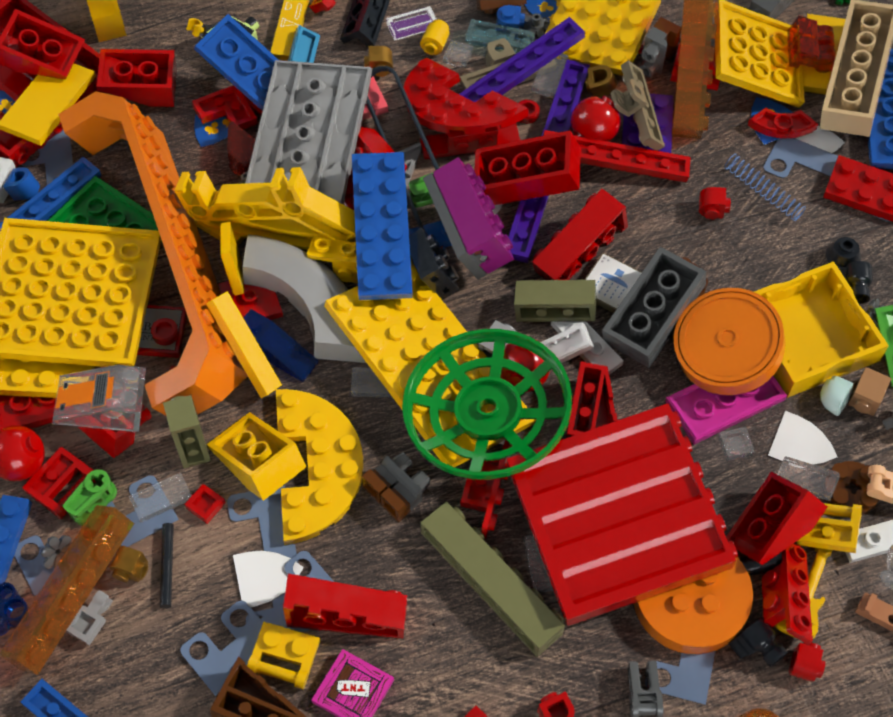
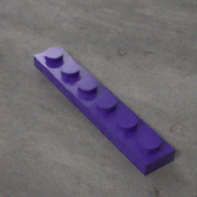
M568 17L465 89L460 95L476 102L492 90L501 95L505 94L585 38V31Z

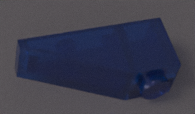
M252 309L244 316L243 319L268 362L304 382L319 363L318 360L268 318Z

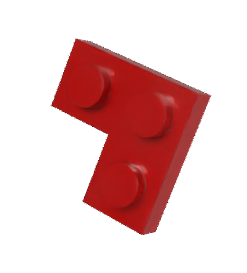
M234 85L192 101L193 109L202 124L226 116L235 133L258 124L257 117L245 97Z

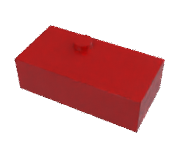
M571 130L479 148L475 151L474 172L476 176L479 175L486 186V189L483 190L485 196L489 195L494 205L580 190L581 147Z

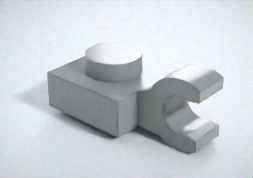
M98 590L88 607L82 604L78 605L63 629L90 646L107 621L101 614L107 611L113 600L109 598V595Z

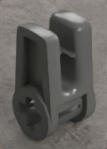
M649 660L646 664L644 676L647 677V691L641 688V674H639L638 662L629 661L627 670L631 717L651 715L663 717V698L659 686L656 660Z

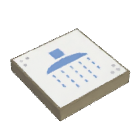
M602 253L585 280L596 281V305L614 313L642 272Z

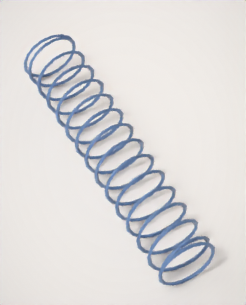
M733 154L728 159V161L734 155H736L734 161L727 168L725 164V169H730V173L735 172V177L740 176V181L745 180L746 184V180L750 176L749 174H752L755 168H752L751 171L748 173L747 177L741 180L742 174L746 172V167L743 169L742 173L739 176H736V172L742 167L741 163L738 165L736 171L731 172V168L740 159V156L737 157V154ZM759 171L756 173L757 176H754L752 181L748 184H750V188H755V192H760V196H765L766 199L767 194L773 189V187H770L767 193L764 195H761V192L768 185L770 179H768L765 182L762 189L759 191H756V188L763 181V179L761 181L759 180L755 187H751L752 182L759 176ZM775 191L772 197L769 199L772 200V198L778 193V191ZM780 195L777 201L774 202L776 203L775 207H781V212L786 211V216L791 215V220L796 221L803 214V212L806 209V206H803L802 208H804V210L796 217V215L798 214L797 212L794 218L792 219L793 213L799 208L801 203H799L795 207L792 213L787 215L788 209L794 204V202L792 201L788 208L782 211V206L788 201V199L786 198L783 204L777 207V202L783 197V195Z

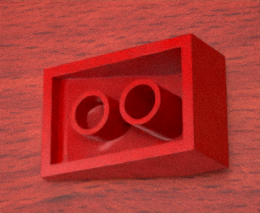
M15 9L0 36V65L16 72L66 80L85 39Z
M100 49L97 90L147 106L174 107L177 77L174 50Z
M770 472L726 538L734 543L737 551L764 565L812 531L827 509V506L809 490Z

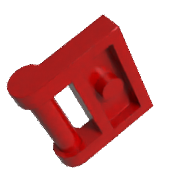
M60 447L22 489L47 508L53 515L62 520L67 514L63 504L93 469L63 447ZM78 472L83 476L56 503L53 500L54 497Z

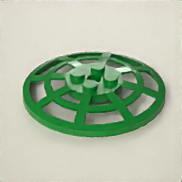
M480 329L468 331L447 339L434 347L420 360L411 373L404 390L403 418L411 441L430 463L455 476L490 480L522 472L540 462L554 449L568 427L572 412V392L564 366L544 344L516 331ZM494 342L492 357L474 359L459 365L451 355V352L471 344ZM505 343L528 349L543 359L544 362L531 372L528 368L517 362L504 359ZM441 359L450 372L439 382L433 396L430 397L416 393L424 375ZM491 367L489 377H482L471 381L465 374L477 368ZM502 368L514 371L524 377V379L513 386L508 381L501 379ZM551 369L556 374L562 387L564 407L547 408L546 394L539 380ZM456 380L462 389L459 391L455 401L441 399L449 385ZM533 387L538 398L539 408H522L520 396ZM413 404L430 408V421L436 436L421 442L413 422ZM486 404H492L496 407L490 413L481 411V408ZM439 410L454 412L458 424L444 432L439 422ZM562 418L553 439L536 454L528 445L532 443L541 431L545 419ZM520 419H536L532 430L524 439H521L513 431L520 422ZM465 433L477 439L473 452L461 448L452 440ZM502 437L512 446L499 452L486 453L488 442ZM444 445L455 454L472 459L469 471L445 464L435 458L429 451ZM516 453L521 454L526 459L523 463L507 469L490 472L481 471L484 461L503 459Z

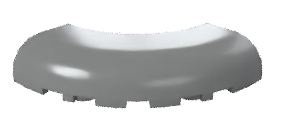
M248 234L243 261V283L279 292L288 298V301L302 316H305L310 325L314 341L315 359L366 363L324 307L327 299L348 290L341 279L323 262L308 258L307 252L296 246L276 239Z

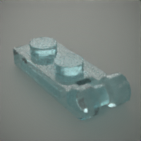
M471 19L465 43L487 47L489 42L505 38L517 54L534 42L535 35L528 30ZM497 46L495 49H498V50H499V49H503V48L500 47V46Z

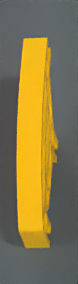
M301 167L291 168L289 181L284 175V168H276L270 183L222 184L218 191L215 190L206 171L196 172L194 183L190 178L189 172H182L174 190L191 218L220 229L221 223L230 222L233 233L247 238L248 234L264 236L283 241L303 250L309 249L314 236L356 242L354 210L311 188Z

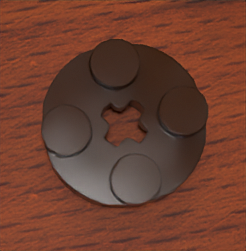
M855 461L834 464L823 483V493L827 502L853 507V504L862 505V516L872 510L879 499L867 495V485L870 483V478L868 477L869 465ZM851 483L857 486L859 490L855 494H851V490L845 486Z

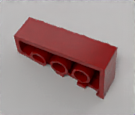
M603 188L597 194H592L587 199L585 207L580 212H575L570 217L565 228L562 231L558 230L552 236L551 242L546 248H541L534 255L532 263L535 272L545 280L571 279L581 269V262L583 260L586 262L591 261L597 255L601 244L604 243L608 246L614 240L613 235L617 230L623 232L628 228L626 206Z
M288 573L283 611L286 626L291 628L404 639L407 595L396 590L382 591Z

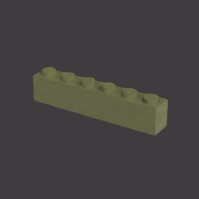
M446 501L421 522V534L532 653L538 657L563 635L565 628L563 624L564 619L555 609L550 610L543 603L542 595L535 588L530 589L523 582L524 578L516 568H510L504 562L503 555L496 547L491 548L484 541L485 537L477 527H471L465 521L466 518L462 511L457 507L452 508Z

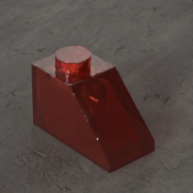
M231 121L228 124L227 145L229 168L234 174L242 175L248 172L256 139Z

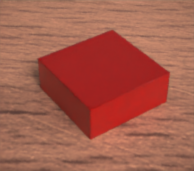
M202 484L184 505L188 511L208 524L226 502L223 497Z

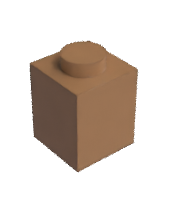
M866 367L848 405L854 407L860 413L874 416L892 378Z

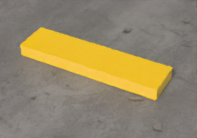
M228 291L207 302L208 309L260 398L269 395L282 386Z

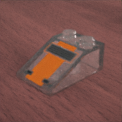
M113 365L60 375L52 424L139 432L146 367Z

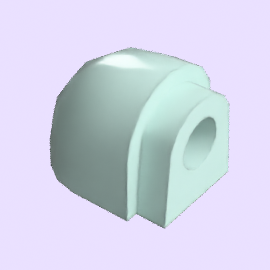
M832 376L831 379H827L820 392L821 402L825 409L839 416L853 394L854 383L838 376Z

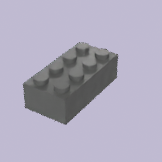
M659 247L603 328L604 341L609 346L650 368L674 333L677 321L685 308L699 296L705 287L706 271Z

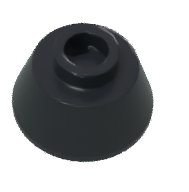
M841 237L827 247L826 259L829 263L835 262L837 267H846L851 262L861 261L859 245L852 238Z

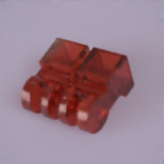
M798 15L787 30L788 47H790L788 49L789 66L798 68L800 65L813 67L820 73L832 71L835 62L833 28L829 25H817L816 20Z

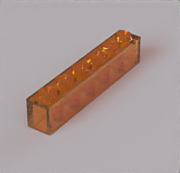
M684 0L672 137L701 139L703 131L708 130L709 116L704 115L705 107H710L711 93H706L707 84L711 85L713 70H708L709 62L714 60L715 47H710L711 39L716 37L717 24H712L713 16H717L718 1Z
M96 505L1 650L0 656L18 669L38 675L135 523L115 507Z

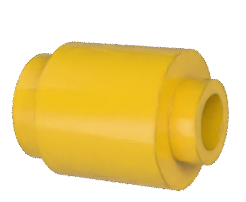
M439 19L433 20L428 24L420 41V46L425 53L439 55L442 52L450 34L448 24Z

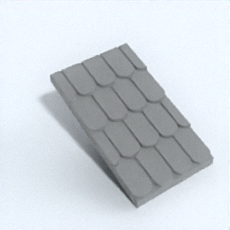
M275 60L245 183H270L276 168H284V175L289 181L291 168L301 167L311 188L344 205L348 179L352 169V154L355 153L357 138L360 133L373 69L363 66Z

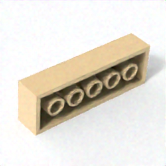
M861 0L850 1L822 108L820 129L870 137L893 42V5Z

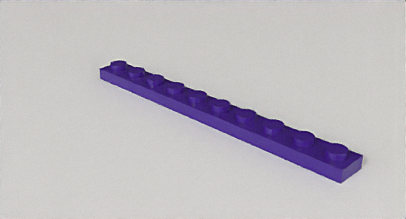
M566 60L544 130L564 132L571 129L572 112L580 101L585 79L588 76V68H590L589 64ZM549 195L520 201L508 236L513 245L510 251L514 260L528 263Z

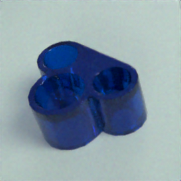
M9 582L0 584V621H2L0 624V636L5 635L10 627L25 626L32 616L31 608L20 597L14 585ZM12 593V595L9 598L5 599V596L7 594ZM15 608H24L23 613L19 617L10 618L11 612Z

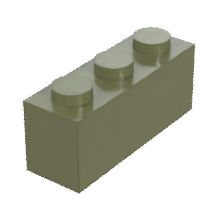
M516 281L514 299L516 322L596 321V281Z
M177 396L170 401L164 402L163 405L170 432L183 468L211 461L192 396Z

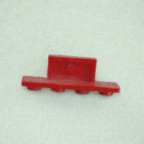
M516 123L502 129L499 125L486 128V133L465 135L464 131L452 130L450 134L425 136L435 158L472 153L479 148L520 140ZM420 138L424 159H430L428 152L424 146V143Z
M506 439L503 450L512 447ZM508 457L484 461L481 471L490 472L507 469ZM508 477L490 480L467 478L460 506L486 512L481 530L485 539H487L489 530H495L498 514H494V509L496 505L501 506L505 489L500 487L502 479L508 480Z
M793 543L782 551V563L762 576L764 622L771 627L786 619V631L802 642L809 644L813 641L807 555L801 546Z

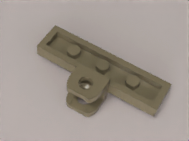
M505 38L487 44L486 68L460 76V84L463 90L515 55L512 46ZM497 46H500V47L503 48V49H499L498 51L495 50V48H496ZM554 59L522 82L555 72L557 65Z
M628 60L621 65L623 72L622 80L627 86V91L622 93L615 89L611 92L614 106L627 117L633 114V119L638 125L640 132L638 137L644 146H649L659 151L665 145L643 70Z

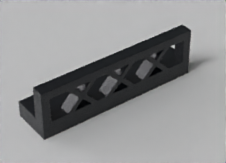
M353 0L340 40L343 43H347L358 38L368 48L369 46H374L390 0Z

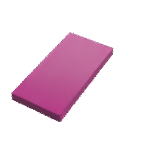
M772 376L760 387L738 395L714 394L693 384L666 397L665 402L666 404L669 403L672 412L677 411L682 428L695 445L786 400L787 394L774 376Z

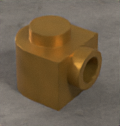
M369 46L368 56H364V67H371L373 69L378 66H389L393 68L392 51L386 46ZM382 71L374 76L384 77L391 72Z
M598 65L588 68V78L585 79V83L589 93L592 92L594 96L602 97L611 94L616 89L617 80L610 67Z
M119 546L109 569L113 572L112 576L119 581L128 582L130 579L139 583L147 574L148 560L141 551L126 546Z

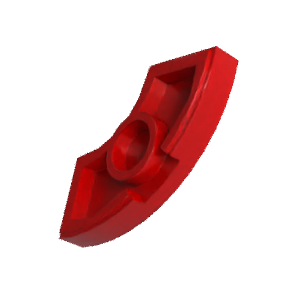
M764 108L749 119L748 126L770 137L789 139L812 133L817 129L818 123L801 109L794 113L784 114Z

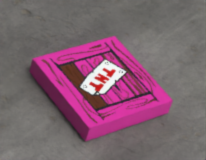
M342 649L311 701L336 717H373L393 684L394 677Z

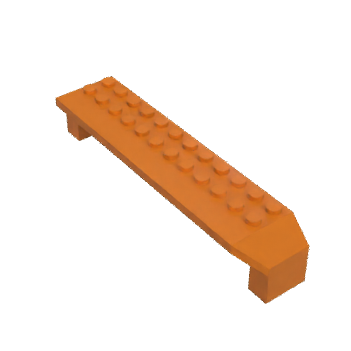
M95 91L59 113L64 133L92 155L97 154L120 139L128 141L192 327V333L177 367L146 383L147 395L151 407L165 416L164 402L170 401L177 396L191 395L198 415L222 402L248 376L206 305L207 302L220 296L221 293L194 219L187 214L174 191L179 181V175L163 132L154 125L149 116L145 117L141 114V111L135 104L131 105L123 97Z

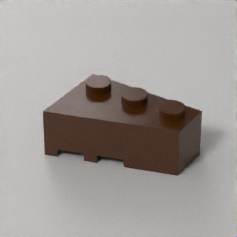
M239 656L210 708L211 717H306L283 695L274 691L266 683L265 679L260 675H256L247 667Z

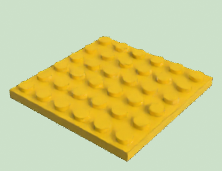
M4 218L0 232V358L134 369L161 243L159 231Z

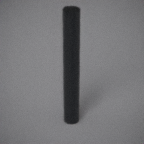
M172 523L162 524L159 607L164 609L171 608L174 535V524Z

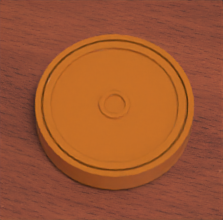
M741 288L716 289L696 298L685 308L677 321L674 331V348L684 374L696 386L719 395H738L760 387L778 370L785 353L784 328L777 310L763 296Z
M737 557L732 569L634 603L640 623L657 642L680 653L705 654L725 647L740 633L752 609L753 588L745 566Z

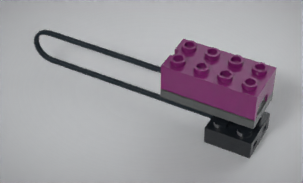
M389 66L373 68L371 78L382 71H388L394 75L435 168L433 174L430 173L423 177V180L457 258L478 280L486 276L487 273L489 274L514 260L510 251L513 245L506 234L503 235L501 231L504 225L497 214L494 215L492 211L495 206L489 195L485 196L483 190L486 189V186L479 175L476 176L469 163L465 165L459 157L439 168L398 74ZM367 96L366 104L375 122L377 130L381 137L387 142L384 132L381 128V125L369 100V97ZM406 187L407 201L419 227V230L409 235L410 255L420 279L443 300L460 290L456 282L459 276L454 267L450 266L447 261L450 259V255L443 245H439L433 234L428 235Z

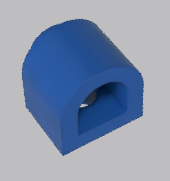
M505 5L500 7L496 18L497 31L505 36L518 37L519 27L524 28L525 13H521V6Z
M13 168L3 188L14 201L29 200L38 193L40 183L28 168Z

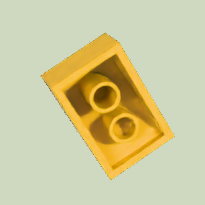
M250 412L207 444L208 448L239 481L263 501L306 468L296 443Z

